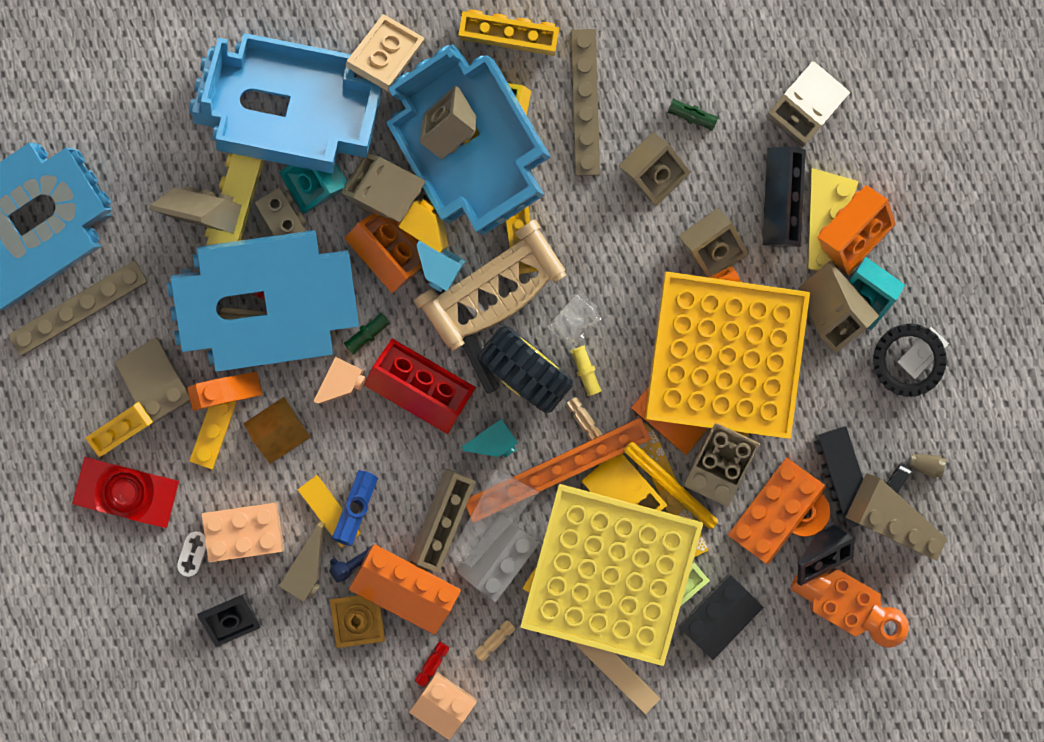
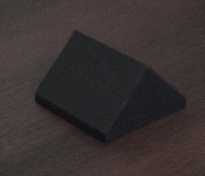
M247 593L197 614L215 647L261 628Z

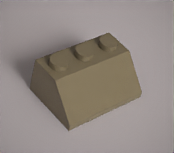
M185 186L184 190L179 188L171 189L152 203L149 208L151 211L183 222L234 234L242 205L232 202L234 197L221 193L216 197V193L203 189L201 193H198L199 189Z

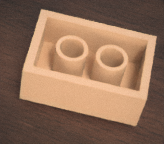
M278 502L202 513L208 562L285 551Z

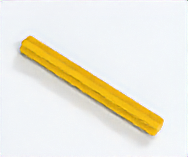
M630 442L625 447L624 452L700 522H703L708 529H713L717 525L718 519L634 442Z

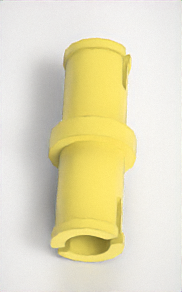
M585 345L571 350L570 352L578 369L576 372L577 376L581 377L587 396L601 392L602 389L594 373L596 370L595 366L591 365Z

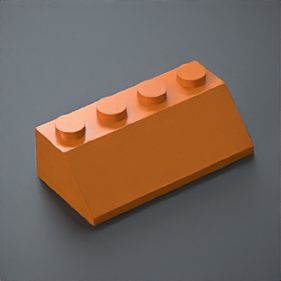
M375 544L370 546L348 589L433 635H436L461 591V589Z

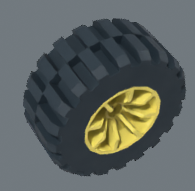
M506 325L499 327L479 352V359L501 379L502 383L544 413L552 412L573 387V380L526 339Z

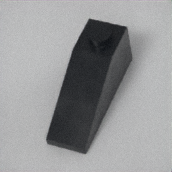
M835 525L817 533L798 562L797 584L802 586L854 558L855 537Z

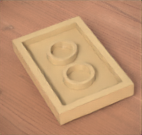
M383 14L349 57L345 67L388 91V88L393 85L394 81L423 45L425 38Z

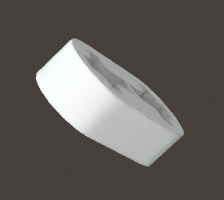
M191 532L185 539L177 565L178 571L183 576H194L201 568L207 550L205 534L203 532ZM199 535L203 546H198L194 553L192 552L194 544L190 540ZM190 555H193L192 564L195 565V569L186 572L183 562L189 561Z

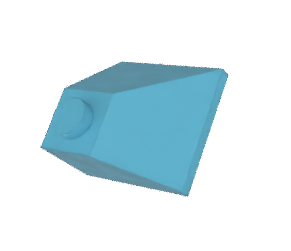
M419 240L417 249L425 279L430 281L429 285L440 292L443 289L448 291L466 261L447 249L439 253Z

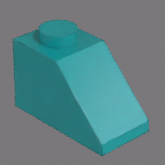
M500 419L461 448L466 452L495 457L503 454L506 458L517 450L515 445L518 442L503 420Z

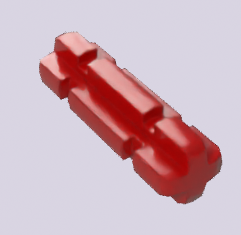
M438 642L434 648L435 652L431 653L421 669L422 672H419L415 678V682L422 687L427 686L430 676L434 675L443 660L442 657H445L449 651V646L443 642Z

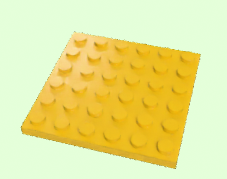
M664 272L645 419L712 428L716 422L736 432L791 439L810 292Z

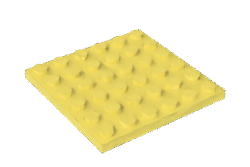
M559 484L520 628L664 666L703 522Z

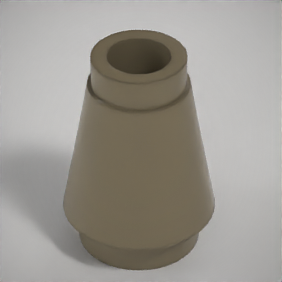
M912 453L909 467L934 479L936 477L942 478L947 459L941 458V455Z

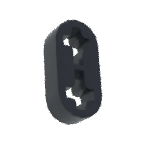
M901 462L886 484L898 494L912 469Z

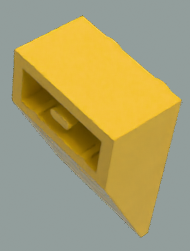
M623 454L602 462L581 480L588 490L595 494L658 511L663 510L667 506Z

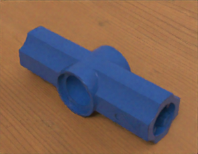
M358 470L347 500L342 506V512L331 539L340 544L352 546L363 516L368 510V503L378 480V477L374 474ZM351 502H355L360 506L359 514L351 512L349 507Z

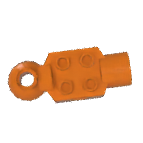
M833 568L802 586L797 584L798 573L796 574L790 590L809 600L811 611L856 637L865 631H869L872 640L885 648L896 647L907 638L909 623L906 616L900 610L892 607L881 608L880 593L841 570ZM889 621H893L895 631L887 635L884 632V625Z

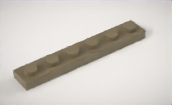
M596 29L571 30L575 175L599 176Z
M134 260L10 333L8 336L19 355L23 356L136 290L148 281Z

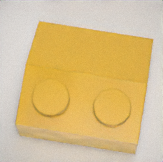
M419 199L413 202L398 227L439 253H442L449 246L444 222L429 199Z

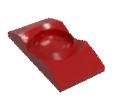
M84 457L72 504L137 522L167 528L179 480Z

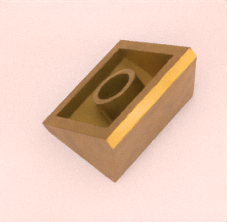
M285 396L243 423L254 444L270 464L311 438Z

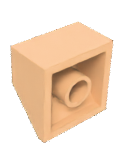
M335 357L314 402L324 404L354 394L356 389L360 391L366 381V377L363 376L365 371Z
M436 672L409 713L450 740L476 704L477 699Z

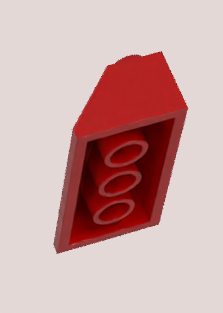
M393 338L373 365L364 383L365 387L447 435L476 388Z

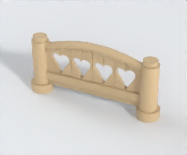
M536 219L515 232L520 242L448 289V291L438 295L436 290L431 288L414 300L418 309H423L446 346L451 348L452 351L465 344L462 340L465 336L493 327L518 312L538 294L549 280H553L556 283L567 276L564 272L565 268L539 231L541 227ZM519 261L538 270V276L530 278L527 284H522L519 280ZM499 275L518 284V289L515 292H510L505 298L499 295ZM478 288L495 295L498 299L497 303L493 306L489 305L486 311L479 309ZM458 302L477 311L476 318L469 319L467 324L461 325L458 321Z

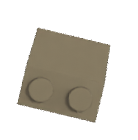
M456 85L423 114L420 143L440 159H443L448 154H453L459 147V144L465 139L469 140L476 131V115L460 88Z
M654 132L618 165L628 179L655 206L691 173L672 147Z
M719 208L679 235L687 252L705 277H710L734 265L749 254L734 225Z

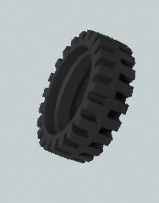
M912 323L901 324L887 331L878 341L873 354L874 371L879 382L888 391L890 390L894 394L902 395L903 397H916L932 390L942 379L947 363L946 350L938 335L927 327ZM913 336L920 338L930 346L933 352L934 366L932 372L926 379L918 383L907 384L899 382L891 376L886 367L885 357L887 350L894 341L901 337Z

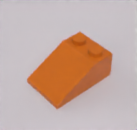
M648 386L630 409L687 455L708 428L645 419Z

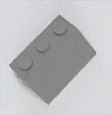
M500 513L458 569L457 573L496 603L540 542Z

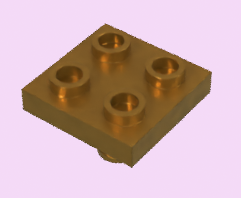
M359 595L330 599L336 648L385 642L380 606Z

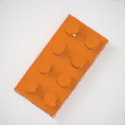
M786 457L728 536L768 565L825 490L826 486Z

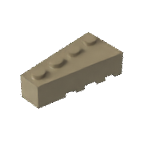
M866 473L845 518L937 561L947 538L881 478Z

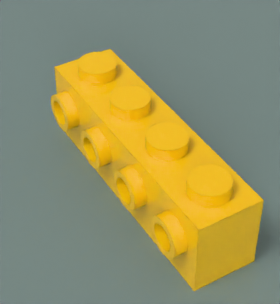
M470 9L468 12L462 11L458 36L459 40L555 56L559 27H555V24L549 22H541V24L531 23V20L526 18L507 19V16L502 14L483 15L482 11Z

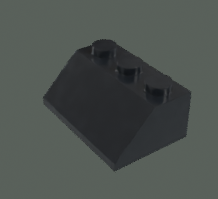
M728 573L678 627L714 660L764 607Z

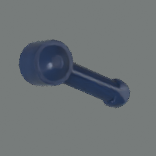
M370 547L346 563L339 562L336 558L331 559L329 572L335 582L345 581L351 575V571L361 565Z

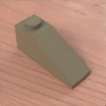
M322 521L317 524L279 587L303 602L308 596L313 598L320 587L316 583L320 579L325 530V523Z

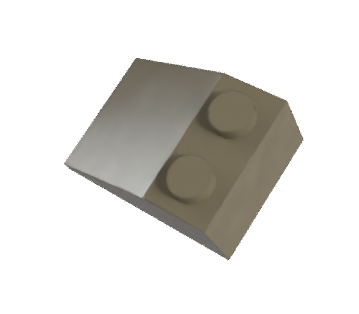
M157 337L115 362L135 402L140 403L153 421L151 425L190 402L185 382Z

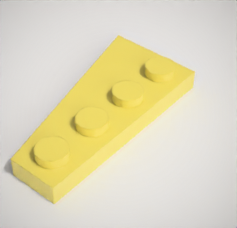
M811 168L808 269L819 271L829 261L834 265L835 263L821 249L817 236L823 227L831 223L837 212L845 208L852 200L859 181Z

